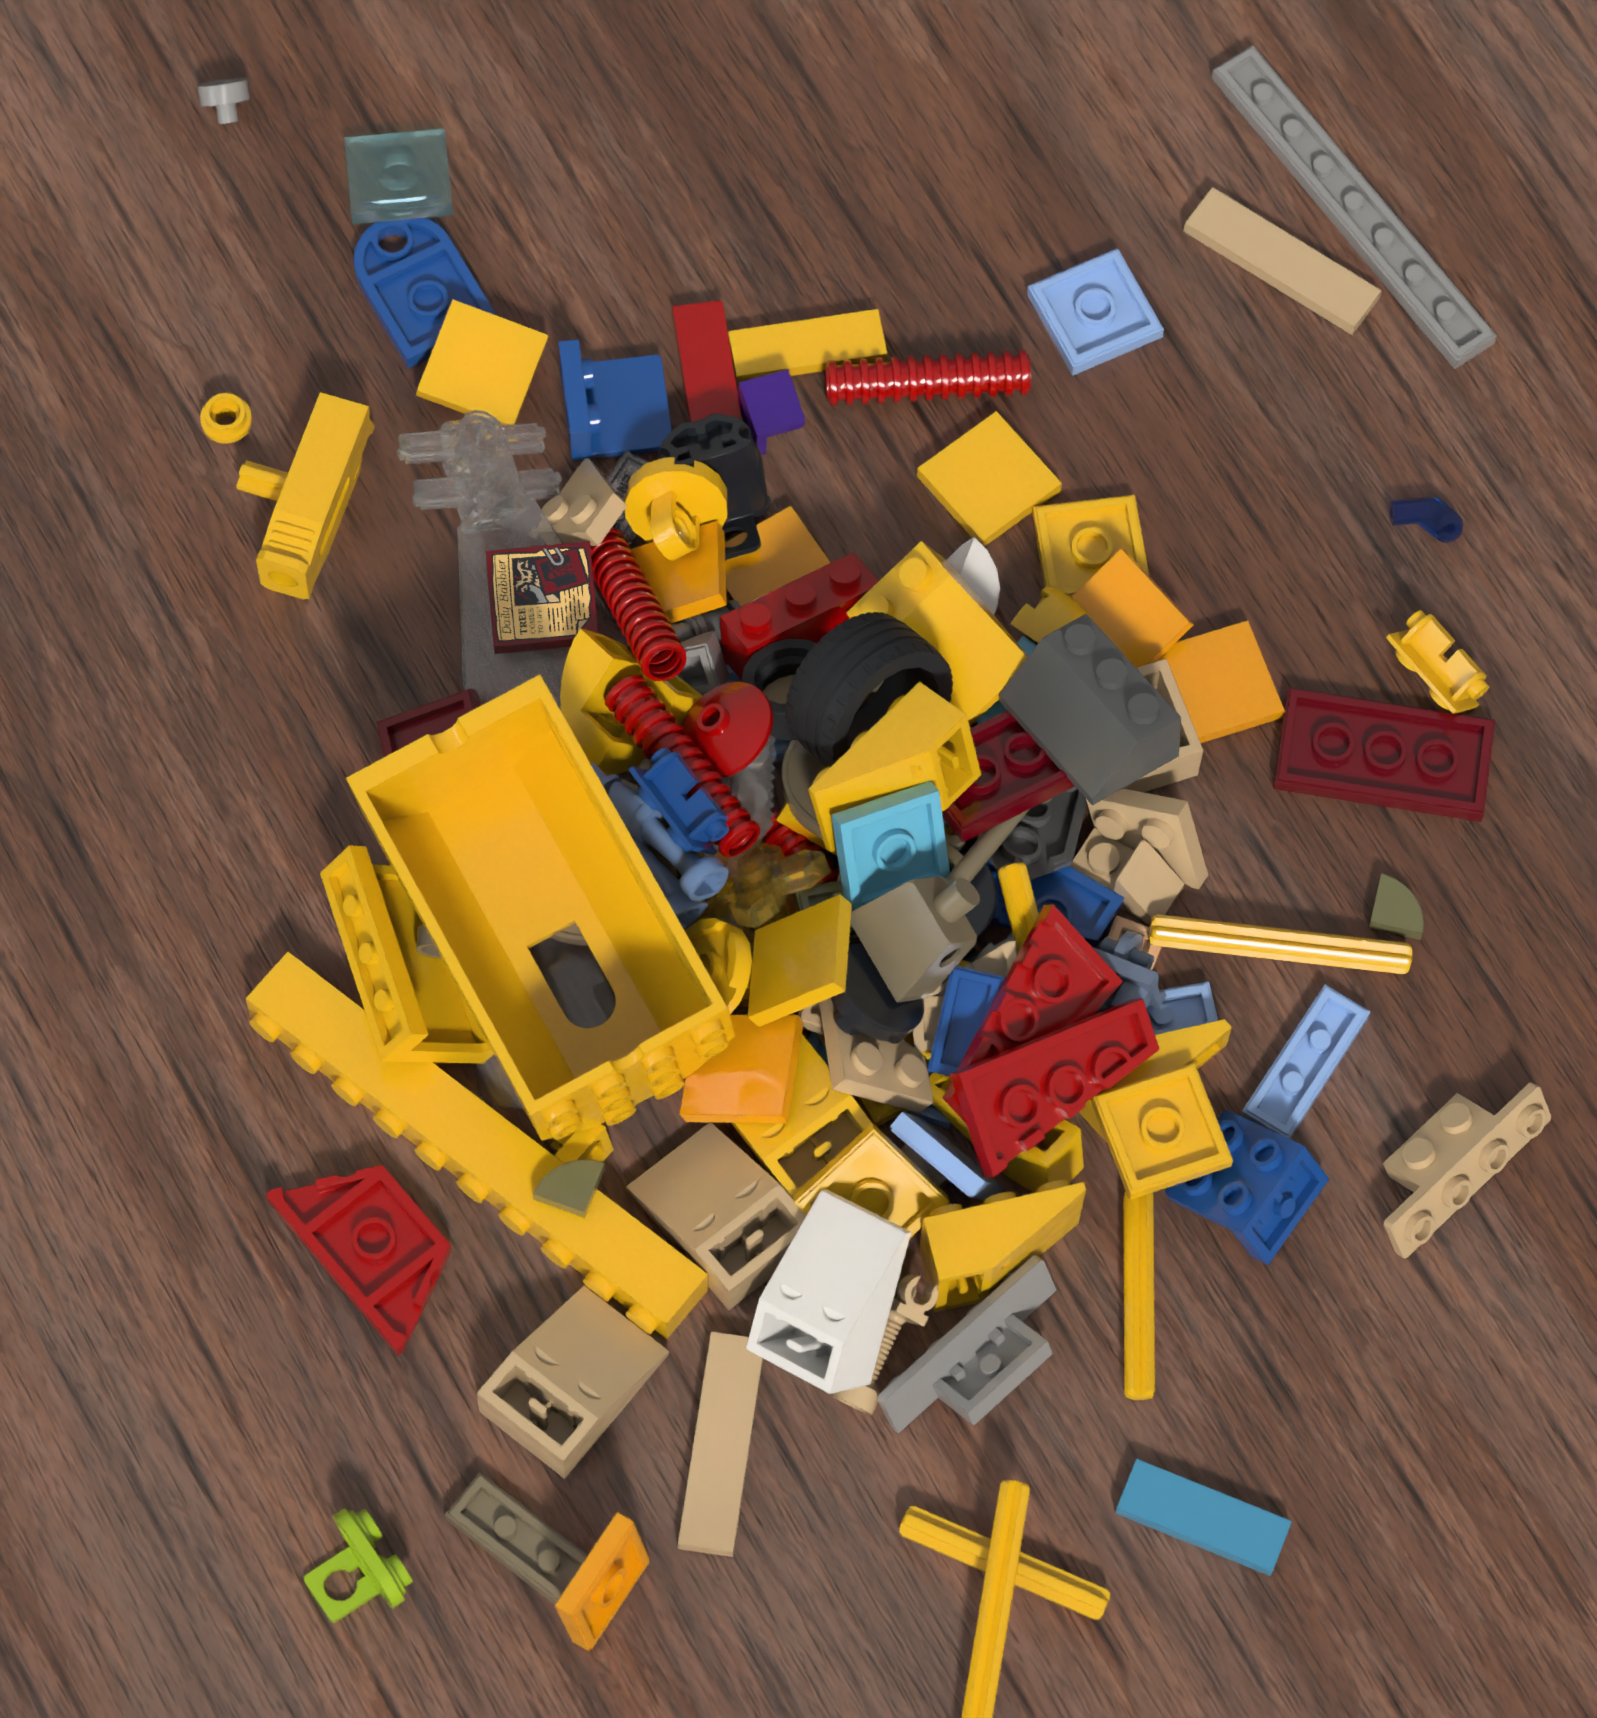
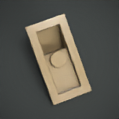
M1093 828L1070 865L1071 868L1123 896L1124 903L1121 909L1149 925L1154 915H1167L1184 888V882L1148 842L1141 840L1134 851L1117 840L1105 837L1096 828Z

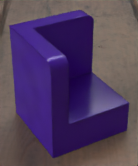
M788 369L739 382L741 415L743 421L749 426L753 441L761 455L766 454L767 437L804 427L805 417Z

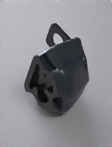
M721 413L711 414L704 419L684 422L676 426L663 440L659 449V459L675 457L674 464H685L694 467L695 460L706 464L717 472L727 487L728 511L727 519L722 529L725 534L735 530L744 531L748 534L743 543L734 547H725V560L758 550L761 547V540L754 518L768 511L771 505V498L767 494L762 456L753 441L749 426L736 417Z

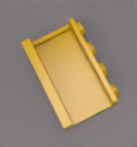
M349 845L320 872L381 1061L484 1064L494 1053L442 958L428 957L416 951L418 927L423 925L392 866L372 864L366 846Z

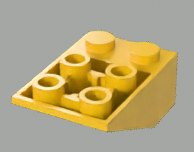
M921 682L917 683L906 695H902L894 700L887 713L869 731L860 733L851 744L850 749L831 767L824 768L816 776L813 785L808 788L825 848L831 853L837 851L832 814L931 781L939 790L941 809L945 811L981 776L967 714Z
M802 1034L788 1123L732 1124L769 1175L793 1199V1195L872 1122L852 1095L832 1090L828 1065Z
M1067 1180L1052 1181L1040 1186L1037 1189V1193L1016 1197L1014 1192L998 1193L986 1198L983 1205L965 1209L960 1204L945 1205L934 1209L929 1217L923 1218L919 1255L926 1281L935 1283L939 1292L937 1302L933 1306L934 1312L982 1302L1006 1280L1013 1270L1021 1267L1033 1255L1040 1257L1079 1224L1086 1193L1085 1183L1069 1185Z

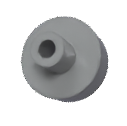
M247 78L225 79L197 85L200 106H216L219 124L238 121L236 103L250 99Z

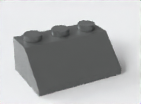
M1087 614L1043 637L999 694V702L1024 730L1031 735L1040 748H1043L1057 767L1067 774L1068 779L1091 805L1100 802L1179 756L1181 716Z

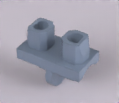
M1132 930L1126 931L1119 941L1105 937L1100 949L1092 947L1123 981L1113 992L1107 1003V1008H1112L1131 999L1143 998L1146 1009L1148 1005L1160 1009L1167 995L1165 991L1158 989V973L1150 970L1154 962V956L1142 951L1143 937L1140 933Z

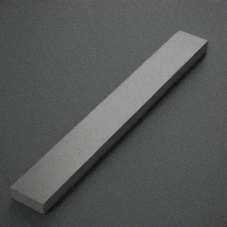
M1253 45L1213 69L1212 80L1454 370L1495 344L1497 335Z

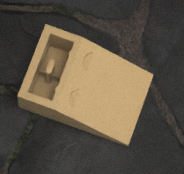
M711 1122L626 1186V1190L674 1247L708 1274V1287L728 1311L772 1277L807 1216L771 1175Z
M583 1286L517 1346L477 1392L479 1412L565 1479L669 1355V1351L590 1289Z

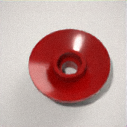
M729 682L711 689L699 698L685 716L681 726L685 730L684 735H689L694 741V747H698L704 754L703 759H707L712 764L713 771L718 772L722 778H726L745 769L762 752L772 731L773 710L767 696L756 686L746 682Z

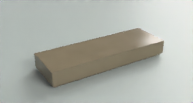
M480 1472L445 1513L446 1521L554 1605L588 1556Z

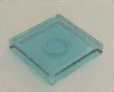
M445 128L345 137L352 224L453 215Z

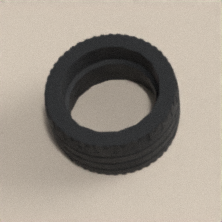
M883 612L862 613L835 626L808 652L806 658L803 659L800 667L796 670V674L789 686V693H787V701L785 703L786 721L788 722L787 725L800 744L826 767H831L850 749L851 744L860 733L869 731L887 713L893 701L902 695H906L917 683L921 682L950 702L953 691V676L949 664L936 648L907 624ZM883 681L870 702L856 713L868 694Z

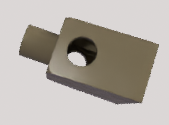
M935 876L910 880L851 912L850 924L897 1003L928 998L976 944L977 935L965 914L979 904L980 897L976 888L964 878H957L947 886L942 878Z

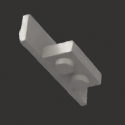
M1033 1255L1021 1267L1013 1270L998 1288L981 1303L973 1306L958 1324L941 1339L933 1342L917 1361L901 1375L893 1378L878 1395L877 1400L890 1427L899 1434L937 1398L974 1426L1053 1354L1048 1341L1022 1322L1057 1291L1046 1264L1041 1258Z

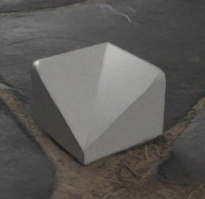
M715 631L702 633L681 642L686 651L687 661L685 667L677 675L701 695L727 683L730 676Z

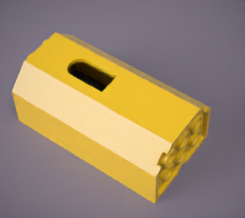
M541 675L459 717L457 722L448 730L436 735L427 734L346 777L361 812L541 1141L551 1138L555 1140L561 1139L574 1132L594 1128L604 1122L608 1126H612L626 1120L636 1112L635 1105L653 1095L657 1100L663 1099L680 1090L685 1084L683 1079L692 1075L707 1060L728 1047V1042L735 1036L728 1007ZM573 923H576L616 998L615 1009L611 1017L602 1025L593 1028L576 1026L566 1018L529 951V948Z

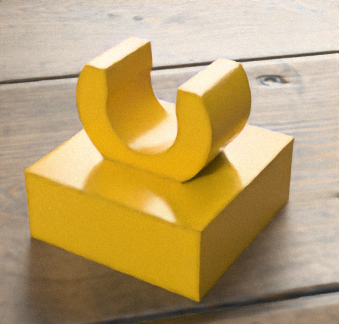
M602 1124L594 1128L574 1132L561 1139L555 1140L551 1138L553 1142L550 1145L557 1152L554 1156L564 1164L576 1160H594L603 1163L614 1150L606 1127Z

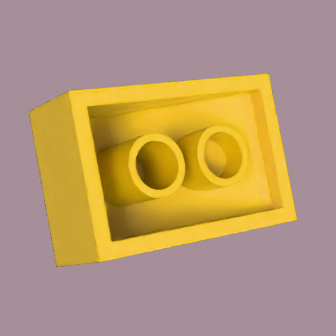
M920 541L846 612L850 619L853 616H859V614H866L867 612L889 614L907 624L934 646L949 664L953 676V691L949 703L967 714L969 726L999 700L1001 691L1028 658L1025 651L953 566L923 541Z

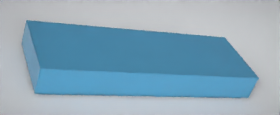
M1138 1459L1134 1463L1115 1512L1117 1515L1269 1576L1272 1575L1292 1523L1288 1519Z

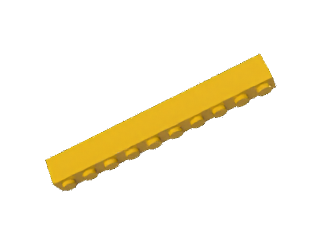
M287 952L246 997L251 1018L249 1023L259 1035L272 1043L278 1038L292 1049L290 1055L299 1066L311 1074H315L319 1070L333 1081L331 1087L344 1101L352 1106H356L359 1102L375 1114L373 1120L384 1132L396 1139L402 1134L417 1147L414 1151L423 1162L437 1171L442 1167L446 1168L458 1178L456 1184L468 1197L478 1203H482L486 1199L501 1211L498 1216L508 1228L521 1236L526 1232L530 1233L543 1244L540 1248L552 1262L564 1269L570 1264L585 1276L583 1282L588 1289L604 1301H609L611 1297L628 1309L625 1313L627 1318L645 1333L650 1335L655 1330L667 1340L708 1291V1274L598 1189L594 1194L585 1218L534 1200L533 1193L539 1182L550 1171L564 1163L433 1062L381 1061L365 1010L290 952Z

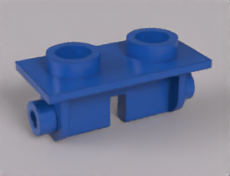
M665 747L658 750L652 756L651 762L654 765L649 770L632 766L629 771L640 785L637 789L639 796L651 809L660 811L670 826L667 828V832L671 839L684 851H696L715 855L718 851L709 840L716 842L728 833L729 828L726 825L728 818L706 789L700 788L690 799L686 796L699 780L678 752H671L669 748Z

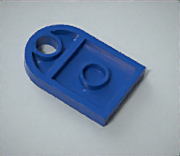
M414 214L392 215L375 222L358 240L354 252V268L357 283L408 369L430 358L452 299L496 315L448 234L432 220ZM392 235L400 236L407 241L406 246L398 252H387L379 245L384 238Z

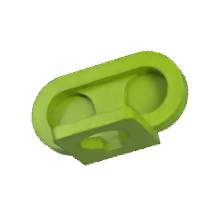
M343 1508L334 1514L332 1518L349 1547L304 1576L306 1586L328 1619L335 1623L379 1594L382 1595L392 1609L404 1602L405 1587L413 1582L412 1578L396 1554L386 1559L383 1555L379 1557L375 1552L376 1546L374 1542L380 1539L382 1534L367 1510L364 1508L355 1513L353 1510L348 1512ZM359 1568L364 1577L357 1581L356 1591L349 1599L336 1601L326 1594L324 1585L331 1573L338 1570H345L351 1573Z

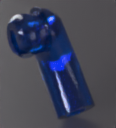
M1438 497L1390 501L1389 509L1392 526L1418 524L1435 539L1444 543L1455 541L1463 532L1462 518Z

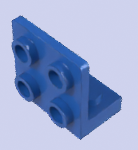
M579 339L558 342L560 376L572 461L584 460V458L595 459L659 451L663 440L672 431L661 356L649 355L592 362L591 358L581 359Z
M1225 1110L1217 1121L1232 1156V1166L1168 1187L1165 1194L1170 1201L1231 1230L1252 1258L1269 1265L1329 1181V1178L1304 1145L1229 1110Z

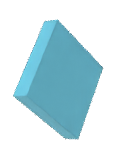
M931 781L832 814L843 896L852 904L851 912L910 880L935 876L946 878L950 874L940 794Z

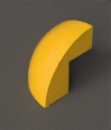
M580 628L569 649L563 669L560 691L561 712L589 762L595 763L605 775L620 774L628 771L632 766H639L646 757L642 753V748H638L634 743L633 736H629L623 729L624 724H620L614 717V712H611L605 705V698L616 683L629 676L642 675L647 681V687H651L657 694L656 699L662 700L666 706V711H670L675 717V723H680V725H682L691 707L702 695L677 675L666 681L648 679L643 674L640 665L636 661V657L628 650L626 645L599 633Z

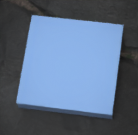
M1118 248L1031 284L1027 288L1028 298L1072 376L1163 337L1164 328Z
M901 1112L891 1124V1131L970 1198L984 1201L986 1198L998 1194L1004 1189V1186L993 1177H984L981 1167L925 1119Z

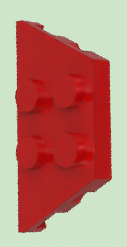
M383 1165L357 1170L354 1174L347 1177L334 1175L316 1179L315 1184L286 1191L279 1187L265 1194L267 1202L397 1356L404 1352L452 1252L451 1244Z

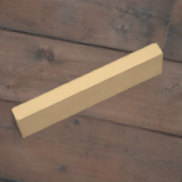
M1214 187L1211 188L1185 222L1183 232L1351 335L1354 334L1380 299L1382 290Z
M711 1332L678 1540V1549L729 1557H733L763 1362L762 1357L746 1349L749 1339L746 1336Z

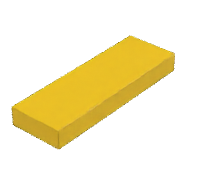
M878 309L728 331L736 384L787 369L790 376L824 371L829 360H834L836 365H843V361L846 359H850L852 364H859V360L864 358L867 359V363H875L876 358H883V362H887V349Z

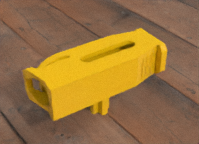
M320 392L289 472L247 460L245 464H242L239 471V480L236 485L237 490L277 501L261 550L256 558L260 584L267 589L299 599L310 598L313 586L328 556L359 476L366 442L375 428L369 416V406Z

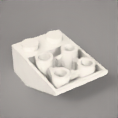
M827 1189L821 1190L759 1298L746 1349L829 1394L870 1385L911 1232Z

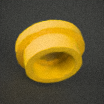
M220 393L210 398L203 406L200 422L202 430L208 438L218 443L228 444L239 441L249 432L252 425V415L248 404L243 399L234 394ZM225 416H231L235 419V422L229 425L218 424V421Z

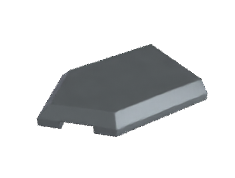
M1073 787L1053 797L1050 802L1041 803L1031 808L990 857L989 861L998 871L1002 866L1022 862L1027 866L1030 880L1070 866L1073 861L1087 804L1086 798L1076 787Z

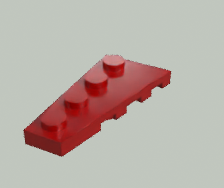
M1054 904L1043 905L957 1070L1094 1015L1123 982ZM951 1080L943 1100L965 1122Z
M1143 998L1131 999L950 1073L984 1177H995L1008 1167L1007 1163L1022 1151H1029L1046 1138L1044 1134L1064 1119L1072 1118L1085 1108V1103L1103 1089L1111 1088L1160 1050Z

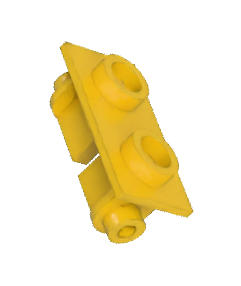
M1419 610L1407 620L1406 625L1410 628L1409 630L1388 634L1386 638L1396 649L1395 653L1398 660L1407 669L1417 672L1430 687L1429 693L1438 705L1446 710H1450L1453 714L1474 709L1480 705L1476 700L1489 689V685L1484 681L1487 675L1463 649H1458L1449 660L1443 655L1455 640L1433 614L1426 615L1422 610Z

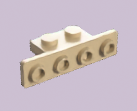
M1532 1082L1528 1083L1496 1115L1456 1093L1383 1162L1388 1177L1414 1192L1385 1219L1383 1224L1397 1255L1406 1259L1420 1245L1426 1243L1449 1217L1465 1206L1472 1195L1494 1174L1500 1172L1507 1162L1532 1138H1535L1542 1132L1544 1127L1550 1122L1551 1114L1539 1086Z

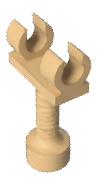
M910 1274L900 1281L897 1287V1297L893 1298L870 1385L837 1392L832 1397L856 1410L873 1415L878 1405L877 1397L880 1394L875 1389L874 1380L878 1379L876 1375L880 1374L879 1370H882L881 1365L885 1364L883 1360L887 1359L886 1355L890 1353L888 1350L892 1349L890 1345H894L893 1340L897 1338L895 1335L899 1334L897 1330H901L900 1325H903L905 1322L920 1326L925 1325L928 1316L924 1315V1312L930 1310L938 1299L939 1292L935 1283L927 1282L923 1291V1297L915 1303L913 1299L916 1295V1285L920 1275Z

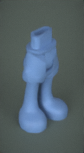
M590 763L683 929H686L707 909L708 904L704 899L714 896L723 888L728 878V869L716 857H701L693 851L687 852L681 849L671 839L667 828L661 823L662 814L660 811L651 809L641 799L638 792L623 784L618 776L615 774L606 776L595 763ZM650 844L679 871L681 874L680 880L660 862L647 845Z

